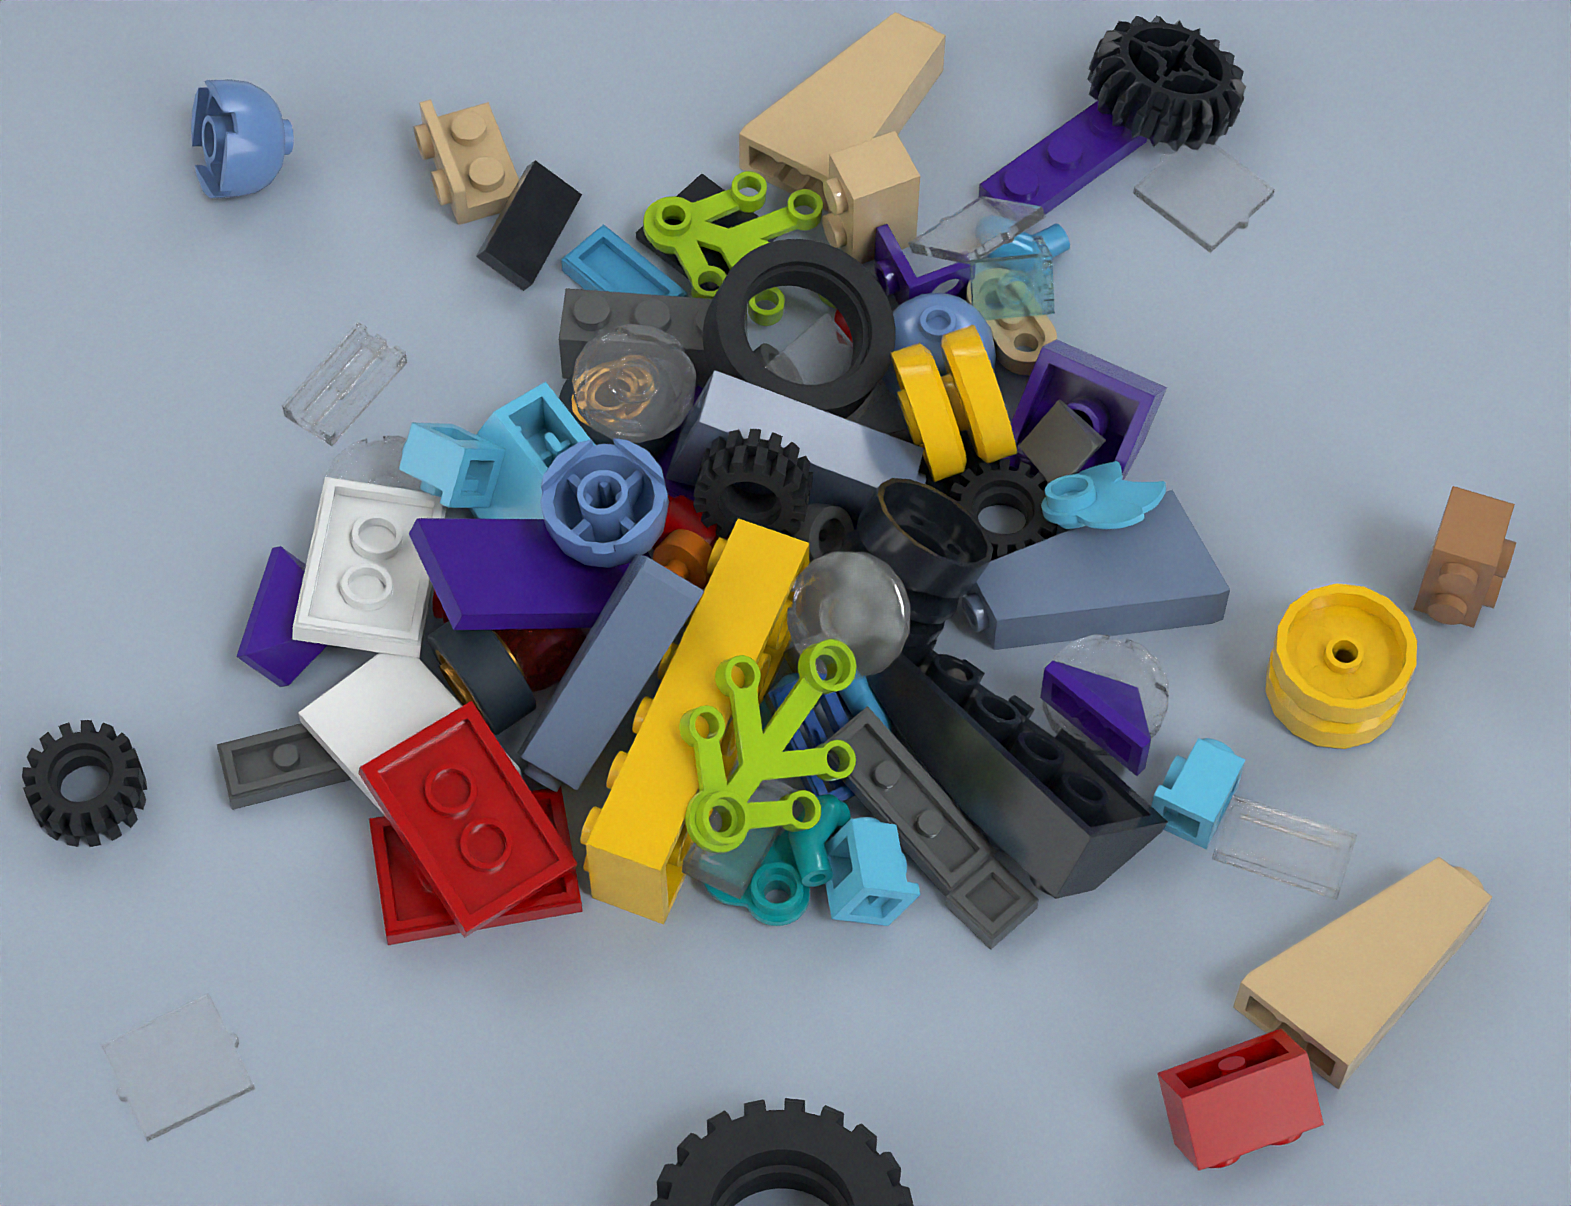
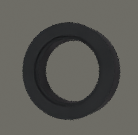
M806 239L777 240L757 247L742 257L732 267L713 297L703 326V347L711 374L716 370L844 419L852 415L864 403L886 373L891 362L890 352L894 351L896 339L895 322L890 303L874 276L847 253L828 244ZM778 286L801 287L826 298L842 314L852 336L853 356L849 370L833 381L817 385L794 383L771 372L756 357L746 337L744 316L748 301L760 292Z

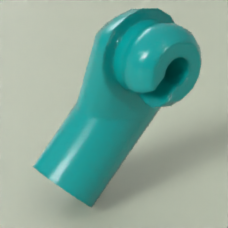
M832 794L816 796L821 804V817L814 827L798 832H788L789 842L802 884L807 887L820 886L832 879L833 871L824 843L830 835H835L840 830L839 826L843 827L851 818L847 804L838 800ZM805 808L802 810V812L799 814L796 820L800 822L804 820Z

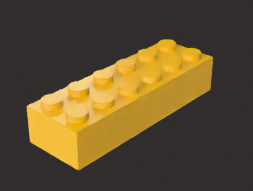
M739 518L728 540L720 537L714 545L707 567V573L711 574L704 593L683 624L687 628L679 645L671 643L662 657L658 669V679L662 680L654 699L645 696L641 701L632 727V732L637 734L628 753L623 751L617 753L611 765L606 784L607 788L611 789L603 808L594 806L590 810L580 837V843L586 845L587 854L583 869L589 872L592 898L663 925L699 848L689 836L685 823L687 806L700 790L694 747L689 746L682 739L679 730L680 720L687 711L705 705L716 708L722 714L725 721V732L719 742L726 781H728L737 764L738 755L730 697L724 695L717 687L715 681L717 667L724 660L735 656L744 655L752 658L759 666L761 672L760 684L757 687L760 705L764 700L763 696L769 692L784 659L783 652L788 650L808 606L809 543ZM734 665L731 670L732 680L738 687L742 688L745 683L744 673L739 667ZM698 716L695 721L696 731L701 737L707 738L709 724L704 717ZM715 809L709 811V822L714 815Z

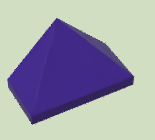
M281 546L274 547L271 550L236 657L279 687L289 686L328 645L292 639L293 623L306 564Z
M1052 660L1044 668L1040 698L1135 776H1138L1146 767L1151 744V737L1138 687Z

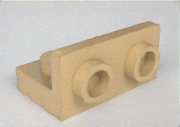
M431 99L419 102L422 124L413 126L414 135L422 159L433 158L437 170L431 171V179L439 204L442 206L450 203L458 225L501 213L519 178L489 102L437 116Z

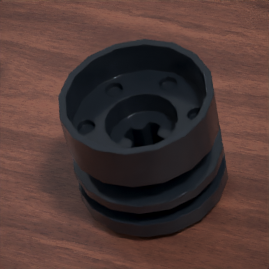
M891 478L879 485L861 512L857 529L847 533L842 541L840 550L836 551L827 563L824 579L828 592L839 607L861 627L884 640L905 647H925L938 638L944 629L945 621L950 619L956 612L959 597L970 592L991 561L993 547L987 532L975 517L954 499L926 484L911 479Z

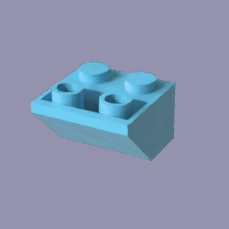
M546 381L494 411L476 434L505 448L506 452L490 507L468 509L476 519H544L540 503L542 497L541 483L544 473L559 454L578 442L591 440Z

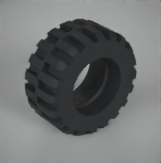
M785 1098L784 1110L766 1111L765 1100L762 1099L744 1103L743 1117L731 1120L728 1112L724 1110L708 1119L707 1135L701 1139L697 1134L690 1133L677 1147L678 1162L676 1165H664L656 1182L657 1200L652 1201L650 1206H735L741 1200L761 1191L794 1189L811 1194L829 1206L914 1205L910 1188L900 1184L901 1167L891 1152L879 1154L876 1151L877 1136L862 1123L856 1125L851 1132L843 1127V1112L825 1105L820 1116L805 1112V1100Z

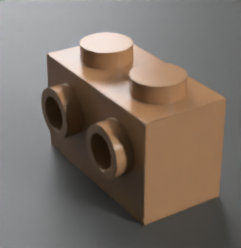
M1452 486L1413 610L1426 613L1434 620L1443 624H1463L1474 628L1482 605L1494 609L1503 579L1506 578L1516 547L1515 541L1505 539L1515 504Z

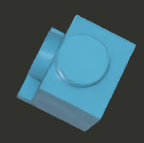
M412 422L408 438L403 446L399 470L421 480L420 489L431 495L441 497L440 504L448 508H489L506 449L454 424Z
M1198 738L1187 759L1177 755L1167 772L1163 785L1159 784L1154 793L1151 805L1168 821L1163 830L1207 849L1238 789L1246 759L1235 755L1233 750L1226 744L1211 738Z
M872 817L851 818L824 845L833 871L832 879L825 883L831 919L889 926L920 896L919 884L907 882V861L905 855L901 852L896 824L882 823Z

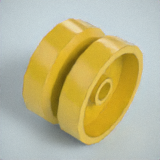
M973 324L943 334L940 347L947 371L946 375L940 376L930 350L921 343L890 352L901 390L897 392L910 435L914 445L924 448L922 455L934 482L964 472L967 459L960 435L961 431H967L976 455L987 464L1017 454L1012 427L994 371L981 337Z
M1336 583L1312 589L1291 603L1277 627L1274 646L1270 653L1266 671L1265 692L1274 715L1292 734L1316 746L1347 749L1372 742L1392 726L1403 705L1407 687L1416 668L1417 639L1408 617L1389 598L1364 586Z

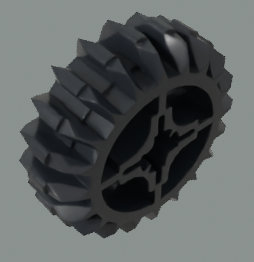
M1157 15L1151 22L1140 16H1135L1131 23L1118 21L1114 30L1106 31L1104 38L1100 39L1094 52L1087 78L1091 83L1089 95L1099 101L1097 111L1102 114L1112 115V126H1125L1131 130L1132 138L1140 135L1150 139L1153 147L1159 142L1167 143L1174 151H1177L1183 144L1197 151L1203 143L1215 145L1218 138L1226 135L1229 127L1234 125L1244 101L1243 94L1246 86L1242 82L1244 71L1240 67L1233 65L1235 55L1230 52L1220 51L1219 40L1206 39L1201 35V28L1192 31L1183 27L1180 20L1175 24H1170Z

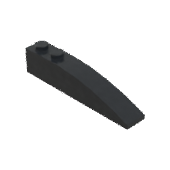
M832 599L828 609L837 626L840 627L847 646L851 649L862 667L867 682L891 721L932 776L967 816L986 833L989 843L999 851L1010 855L1030 874L1031 882L1039 890L1053 896L1055 899L1093 891L1163 831L1168 821L1086 746L1065 730L1059 731L1053 737L1030 720L1035 709L1016 695L1010 697L1007 701L980 684L985 673L969 661L935 652L933 649L937 639L925 647H905L884 640L861 627Z

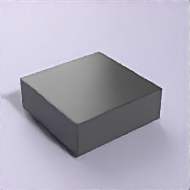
M992 856L946 896L945 906L988 948L992 949L1038 908L1039 899Z

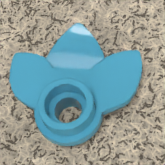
M1117 461L1109 462L1051 481L1045 487L1046 497L1041 503L1043 516L1047 521L1058 524L1066 529H1075L1083 526L1097 529L1124 528L1142 521L1145 518L1144 513L1152 510L1159 504L1166 493V483L1164 481L1132 482L1122 480L1123 475L1120 463Z

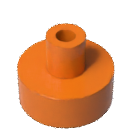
M677 529L672 531L656 547L653 552V560L704 590L711 577V574L707 573V567L713 548L696 533Z

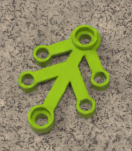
M745 171L734 177L731 189L694 203L676 196L656 200L647 208L644 214L643 229L647 239L657 250L677 256L692 284V298L713 299L718 289L715 291H705L700 285L705 282H713L720 287L726 278V274L720 268L708 265L699 246L720 252L731 270L747 253L757 247L770 243L768 240L796 229L806 231L818 226L823 210L821 197L812 190L801 189L790 195L787 207L729 229L712 224L711 222L738 210L742 212H755L765 204L767 192L765 179L756 172ZM748 187L755 189L758 194L745 196L739 191ZM798 206H808L814 212L811 214H801L795 208ZM668 219H676L682 221V223L678 225H669L664 221ZM773 287L760 292L748 301V315L750 319L762 326H771L779 322L783 316L785 303L782 291L777 287ZM818 294L824 304L837 309L826 298ZM768 300L774 303L776 307L771 310H763L756 304L759 301Z
M827 639L808 646L802 652L798 661L799 679L763 731L757 695V687L761 680L759 666L752 658L744 655L735 656L719 664L715 673V681L718 689L724 695L730 697L739 765L728 781H726L719 742L725 732V721L722 714L712 706H700L687 711L682 716L679 724L682 739L689 746L694 747L700 791L690 800L687 806L685 823L689 836L698 847L710 853H724L737 848L744 841L750 829L782 826L788 831L798 832L810 829L818 823L821 817V804L818 798L807 790L787 793L779 801L747 802L762 781L814 775L824 781H835L846 778L853 772L856 765L855 752L843 740L821 743L815 749L782 752L822 694L826 695L843 690L852 683L856 674V660L853 652L845 643L835 639ZM817 658L822 660L827 668V675L824 680L820 678L816 670L815 662ZM734 665L739 667L744 673L745 683L742 688L738 687L732 680L731 670ZM698 716L704 717L709 724L707 738L701 737L696 731L695 721ZM830 749L838 755L840 760L837 771L832 770L827 763V754ZM795 800L800 801L805 808V817L802 822L796 820L792 813V805ZM711 809H715L722 818V826L718 832L712 829L709 822V811Z

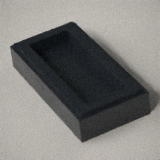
M536 160L533 161L524 170L476 257L521 290H526L534 283L582 194Z

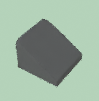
M1058 400L1022 441L1019 447L1050 483L1059 477L1077 474L1106 440L1062 400Z

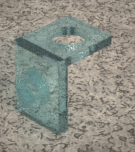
M1032 236L1033 254L974 259L970 261L971 304L985 320L1055 314L1053 257L1042 236Z

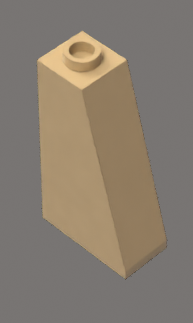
M894 12L743 127L739 133V168L744 171L756 172L766 182L791 194L801 189L812 190L821 197L823 209L828 211V204L823 191V181L829 179V154L892 131H896L897 134L900 133L943 72L946 35L937 32L925 22L914 21Z
M1437 857L1249 972L1240 983L1233 1007L1266 1033L1281 1028L1307 1052L1310 1067L1337 1089H1340L1479 926L1492 896L1484 891L1481 882L1471 872L1462 867H1452L1442 858Z

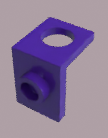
M888 224L876 227L874 270L877 281L886 296L893 294L898 305L918 295L932 293L935 288L946 281L958 279V283L945 294L966 300L968 283L970 279L974 278L975 264L971 258L916 277Z

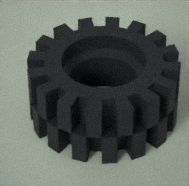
M739 429L729 432L727 442L721 436L714 439L711 449L706 448L703 453L693 495L695 497L694 508L696 513L703 512L701 522L707 528L717 523L715 535L724 539L732 532L738 518L788 535V532L795 535L800 530L801 522L805 521L813 483V472H809L811 463L807 456L798 458L800 448L796 444L791 442L785 448L781 447L783 436L772 432L769 441L760 439L761 429H750L749 436L746 439H743ZM754 482L769 488L774 493L752 494L739 489L734 483Z
M999 459L998 470H991L990 463L980 462L978 463L977 476L968 468L961 474L960 484L954 482L950 490V498L954 499L971 513L978 522L980 512L993 503L995 505L1010 506L1023 513L1026 524L1018 532L998 534L983 527L993 547L991 561L1056 536L1058 524L1047 521L1043 516L1041 503L1046 497L1045 487L1047 480L1041 472L1037 473L1032 479L1029 478L1031 465L1020 462L1018 470L1012 471L1009 470L1010 459Z
M81 720V732L73 733L69 722L58 726L62 737L56 741L47 732L39 739L44 751L40 752L31 748L27 755L31 768L23 767L22 779L26 786L23 787V790L40 827L45 826L48 835L56 841L63 834L67 845L75 847L79 846L81 836L86 837L89 847L101 845L99 833L107 831L112 841L122 836L118 824L123 821L131 828L136 823L138 818L134 808L144 809L146 797L143 790H148L146 777L135 748H132L129 738L123 732L116 736L114 727L104 722L99 732H96L92 720ZM99 766L109 773L107 788L93 799L73 802L61 794L63 780L78 768Z

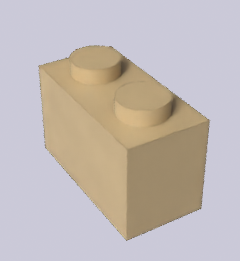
M896 131L829 154V179L823 181V191L828 204V214L822 216L823 229L831 246L835 248L841 247L843 252L861 264L875 260L876 227L888 224L901 249L916 245L920 174Z

